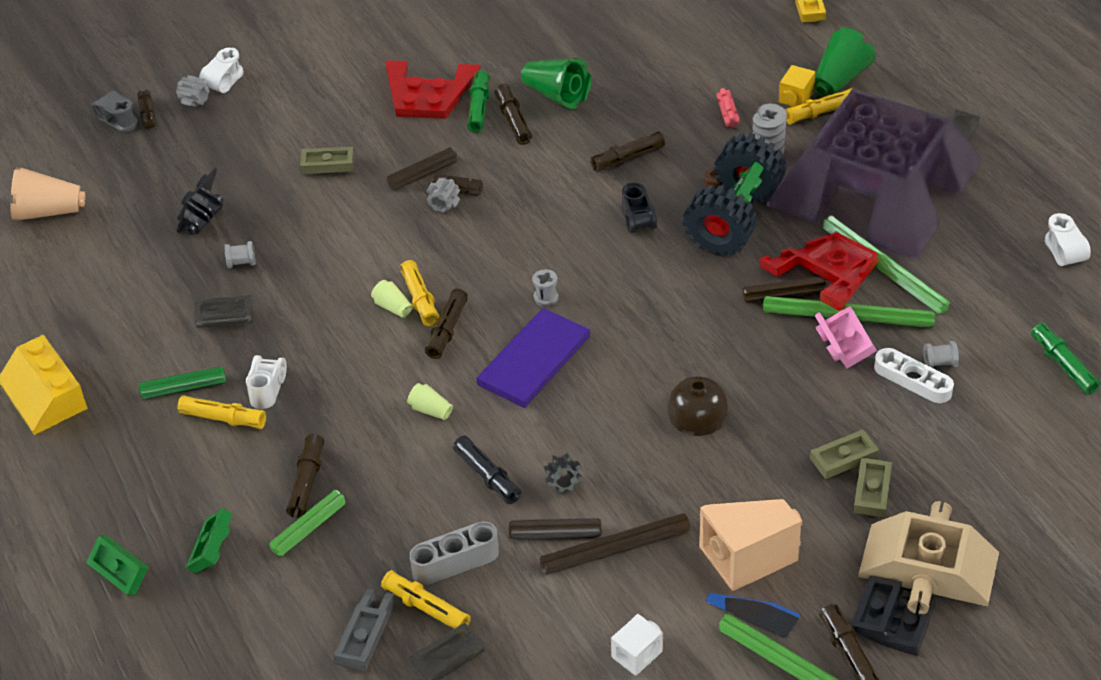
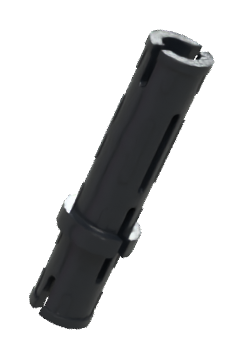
M463 435L456 439L454 442L456 446H453V450L483 478L484 484L490 490L496 491L508 505L517 502L521 497L519 494H522V490L507 477V472L502 467H497L468 436Z

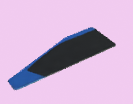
M710 593L705 600L709 604L784 638L788 637L800 617V614L771 602Z

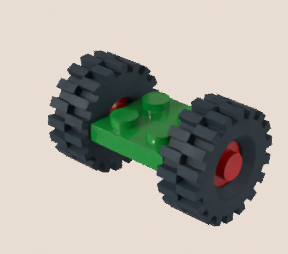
M744 133L739 134L737 138L735 135L731 137L714 163L716 165L714 173L718 174L716 180L718 183L723 182V185H719L717 189L714 188V185L708 186L707 189L701 188L698 193L696 192L685 210L682 224L687 227L684 231L686 235H692L690 240L693 243H700L699 248L703 251L706 247L710 249V254L715 255L716 252H719L720 256H726L728 252L732 256L737 251H742L757 224V220H754L756 212L750 211L753 207L751 203H756L758 199L760 202H764L767 197L770 199L786 173V168L784 167L786 164L785 158L780 159L782 152L780 149L774 150V143H765L766 138L760 136L759 139H756L755 134L749 133L748 137Z

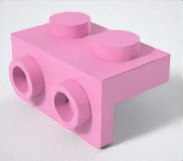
M851 306L827 320L823 318L820 312L815 315L820 324L815 327L824 342L829 340L831 345L827 346L829 353L835 362L841 360L846 369L877 351Z

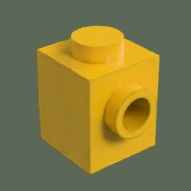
M791 65L780 81L779 103L795 107L809 100L814 92L815 71Z

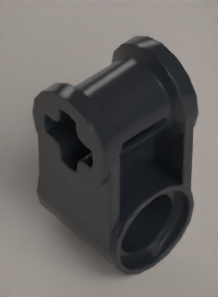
M631 182L623 186L622 212L628 232L634 233L636 229L646 227L657 228L655 209L649 200L644 185Z

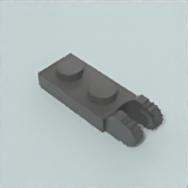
M366 589L360 604H357L334 654L333 658L336 665L366 672L392 612L395 594L386 593L379 609L373 608L376 601V590Z

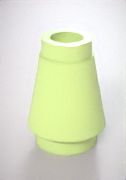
M382 280L372 290L371 297L374 299L375 304L401 318L408 316L413 309V305L392 281Z
M417 383L407 399V403L412 406V410L441 418L442 420H446L453 409V405L428 384L422 385Z

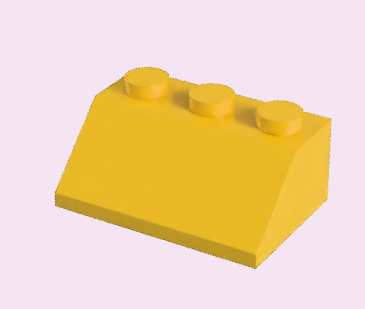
M44 334L18 346L0 374L1 387L34 435L88 409L80 384Z

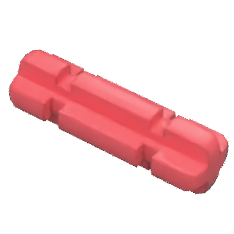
M721 88L720 92L716 94V98L725 125L727 127L731 126L734 129L740 123V118L730 90Z

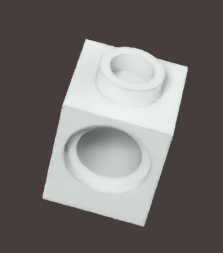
M639 614L611 637V657L635 676L663 652V632L656 623L647 621Z

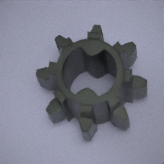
M568 453L558 458L553 455L552 463L544 466L545 473L549 475L545 479L547 486H556L559 494L566 489L573 492L575 483L578 484L579 481H582V476L578 472L581 468L579 461L573 462V460H570ZM567 470L565 476H559L560 471Z

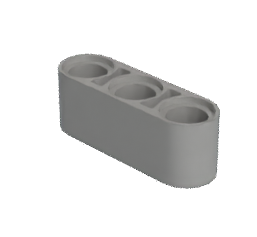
M482 521L415 545L409 553L413 579L422 585H429L494 561L499 554L497 529L492 523Z

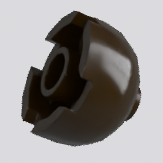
M689 377L679 382L671 392L668 404V416L671 424L679 431L682 428L687 431H694L695 436L712 434L722 427V422L728 413V403L724 390L715 381L707 377Z

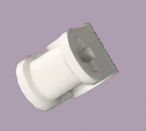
M235 48L222 49L201 70L199 78L204 79V83L208 84L209 89L226 93L242 77L243 68L238 62V50Z
M1062 213L1052 215L1048 222L1050 231L1046 234L1044 241L1054 255L1057 264L1065 266L1088 260L1091 255L1089 243L1073 219Z
M259 355L254 356L251 369L246 378L247 391L252 407L266 409L275 403L281 384L286 377L287 365L285 358L280 357L278 360L262 359Z

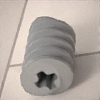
M763 104L759 107L758 112L754 114V124L752 126V134H755L756 139H759L760 136L766 138L764 142L767 144L770 142L774 143V150L780 149L782 155L785 151L786 110L777 104Z

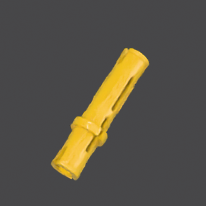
M850 88L817 100L809 99L801 105L786 108V122L791 125L806 119L813 120L820 114L857 104V100H859L858 92L855 88Z
M413 260L404 261L401 264L400 272L413 298L412 305L419 312L423 325L431 327L438 323L437 319H440L434 306V297L427 291L416 262Z
M185 395L181 396L178 401V413L182 415L223 421L234 427L245 425L257 429H262L266 422V412L264 410L242 407L240 403H232V405Z
M393 570L388 571L384 576L381 587L403 599V604L408 607H417L431 617L455 629L460 634L468 627L471 620L469 614L460 611L446 601L426 591L421 583L417 581L411 582ZM406 588L407 590L413 592L414 594H416L417 596H419V597H421V598L418 599L417 597L411 595L410 593H408V592L405 591L404 589ZM433 604L448 614L446 615L430 605Z

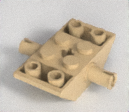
M941 501L934 502L931 506L930 516L905 511L871 525L858 577L869 579L870 576L902 582V587L912 589L907 607L913 613H916L918 602L921 604L919 614H926L929 611L931 594L988 607L999 552L971 525L949 521L952 512L949 504L944 502L943 510L939 512Z

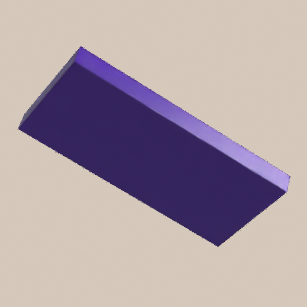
M542 308L476 378L477 385L525 408L590 337V329Z

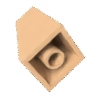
M784 499L704 505L700 507L699 547L730 589L735 591L798 561L802 519L798 511L791 509Z

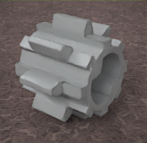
M188 75L187 78L183 77L178 82L176 93L178 95L177 98L181 100V104L198 107V104L203 105L207 101L209 89L208 84L204 83V79Z
M443 177L438 178L436 183L431 182L427 189L429 196L426 200L434 211L438 210L441 213H445V211H449L450 207L455 208L460 198L457 195L460 189L453 182L454 180Z

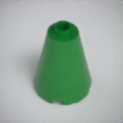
M842 27L838 31H834L830 36L815 74L814 90L818 95L826 97L837 93L869 68L876 60L875 48L871 42L868 45L863 40L865 37L863 34L854 29Z
M578 58L529 61L521 71L522 82L526 86L567 109H576L579 107L576 105L580 101L584 102L591 89L592 77L590 73H587L586 66L589 67L587 62Z

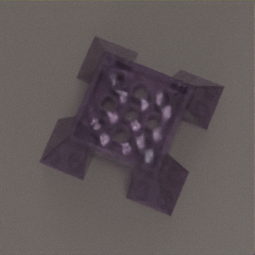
M852 88L779 185L776 192L767 201V206L816 223L839 192V186L876 199L866 240L917 259L939 226V219L925 182L961 193L981 163L982 158L953 120Z

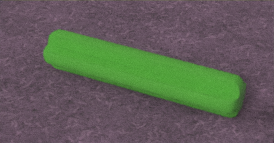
M333 490L269 543L271 551L276 556L282 557L346 503L344 495L338 490Z

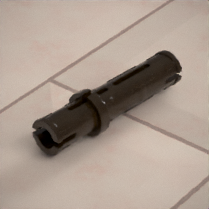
M501 84L496 87L498 90L494 91L500 103L499 109L502 114L506 115L518 144H528L533 135L520 112V104L517 98L513 97L510 87L507 84Z
M657 131L625 145L612 146L604 153L591 156V166L594 171L599 172L610 166L615 165L618 167L623 165L624 161L664 147V135Z
M456 288L451 291V295L438 323L434 324L431 329V338L425 347V354L428 357L440 359L446 344L452 340L454 336L453 329L468 300V294L464 290Z
M308 434L305 438L303 452L298 456L296 464L298 471L286 508V513L291 517H294L296 507H298L297 518L306 513L315 473L319 471L321 466L319 458L325 441L320 435H317L315 444H313L314 434Z
M830 604L824 607L819 612V616L831 635L830 641L832 645L840 650L855 679L880 680L856 639L857 633L852 626L846 623L838 605Z

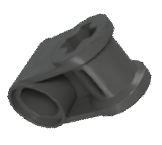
M114 90L91 105L93 112L99 120L104 123L106 122L120 132H131L138 127V119L132 112V101Z

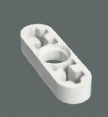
M884 348L876 353L874 369L879 375L932 402L945 403L951 399L954 383L949 376L892 348ZM909 372H916L920 374L921 377L918 379L909 378L906 374Z

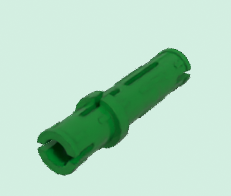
M479 70L478 73L475 72L473 86L470 88L471 102L467 129L473 133H479V130H483L486 100L490 95L488 88L490 75L483 70Z
M1044 322L1042 324L1039 323L1032 329L1031 336L1043 347L1045 355L1049 359H1054L1086 395H1089V393L1093 394L1099 389L1101 385L1100 380L1067 347V342L1063 338L1056 336Z

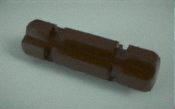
M139 91L137 99L142 125L145 128L154 127L156 120L150 91Z
M434 174L431 182L436 183L438 178H443L445 175ZM450 175L446 178L454 180L453 182L459 186V193L467 194V191H470L472 195H480L482 193L483 181L480 179L472 178L469 181V178Z

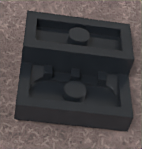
M870 576L851 626L856 633L876 643L918 656L935 608V597L931 596L929 611L926 614H919L920 602L917 604L916 613H913L907 607L911 592L903 590L902 582Z

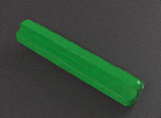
M219 366L143 381L139 383L140 395L142 399L222 384L226 382L225 371L223 367Z

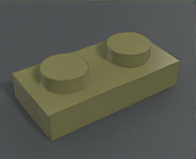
M354 148L302 149L300 161L301 174L351 172L354 169Z
M863 429L810 450V460L825 479L859 466L861 458L877 459L879 457V449Z
M861 458L853 513L885 517L892 462Z

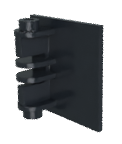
M216 168L208 176L204 174L200 178L194 192L188 191L181 202L184 207L177 216L179 224L176 232L179 233L184 227L189 235L198 234L219 209L222 208V202L224 201L222 196L211 193L217 172Z

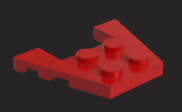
M386 60V72L396 116L446 119L461 100L462 93L471 88L474 74L481 70V65L458 64L454 80H445L443 78L424 79L419 77L406 78L408 61Z
M835 232L805 242L804 248L798 250L787 248L781 250L780 256L771 259L769 255L763 256L759 259L760 268L776 277L781 276L796 265H801L812 273L827 279L832 285L820 292V301L841 311L878 263V253Z

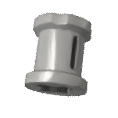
M248 241L246 245L238 246L225 244V257L228 269L233 268V265L250 263L251 266L256 265L252 241Z
M547 269L537 271L532 278L533 285L536 287L533 295L536 304L542 307L556 304L559 299L555 289L558 282L557 274Z
M950 341L947 345L932 346L930 343L924 344L925 365L931 368L941 365L958 367L959 352L955 341Z

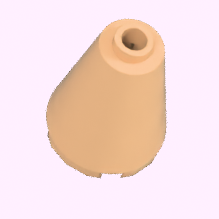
M16 167L14 170L11 187L13 203H11L10 208L12 220L79 212L80 207H85L86 192L81 191V186L25 168Z

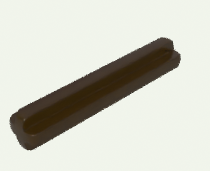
M449 147L389 175L387 183L392 190H396L458 160L457 152L452 147Z
M820 276L747 286L743 288V298L745 302L751 303L764 301L766 296L787 298L816 294L826 288V281Z
M599 518L511 520L509 522V536L511 539L599 537L602 533L601 520Z

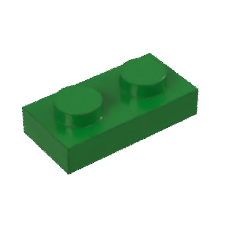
M222 508L205 519L187 563V569L197 574L205 568H211L216 564L221 554L219 552L221 543L230 532V527L228 526L233 515L232 513Z
M107 535L98 536L86 562L126 595H136L148 569L147 565Z

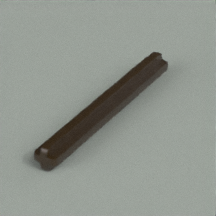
M681 513L540 557V566L544 574L553 573L689 531L690 522L687 515Z

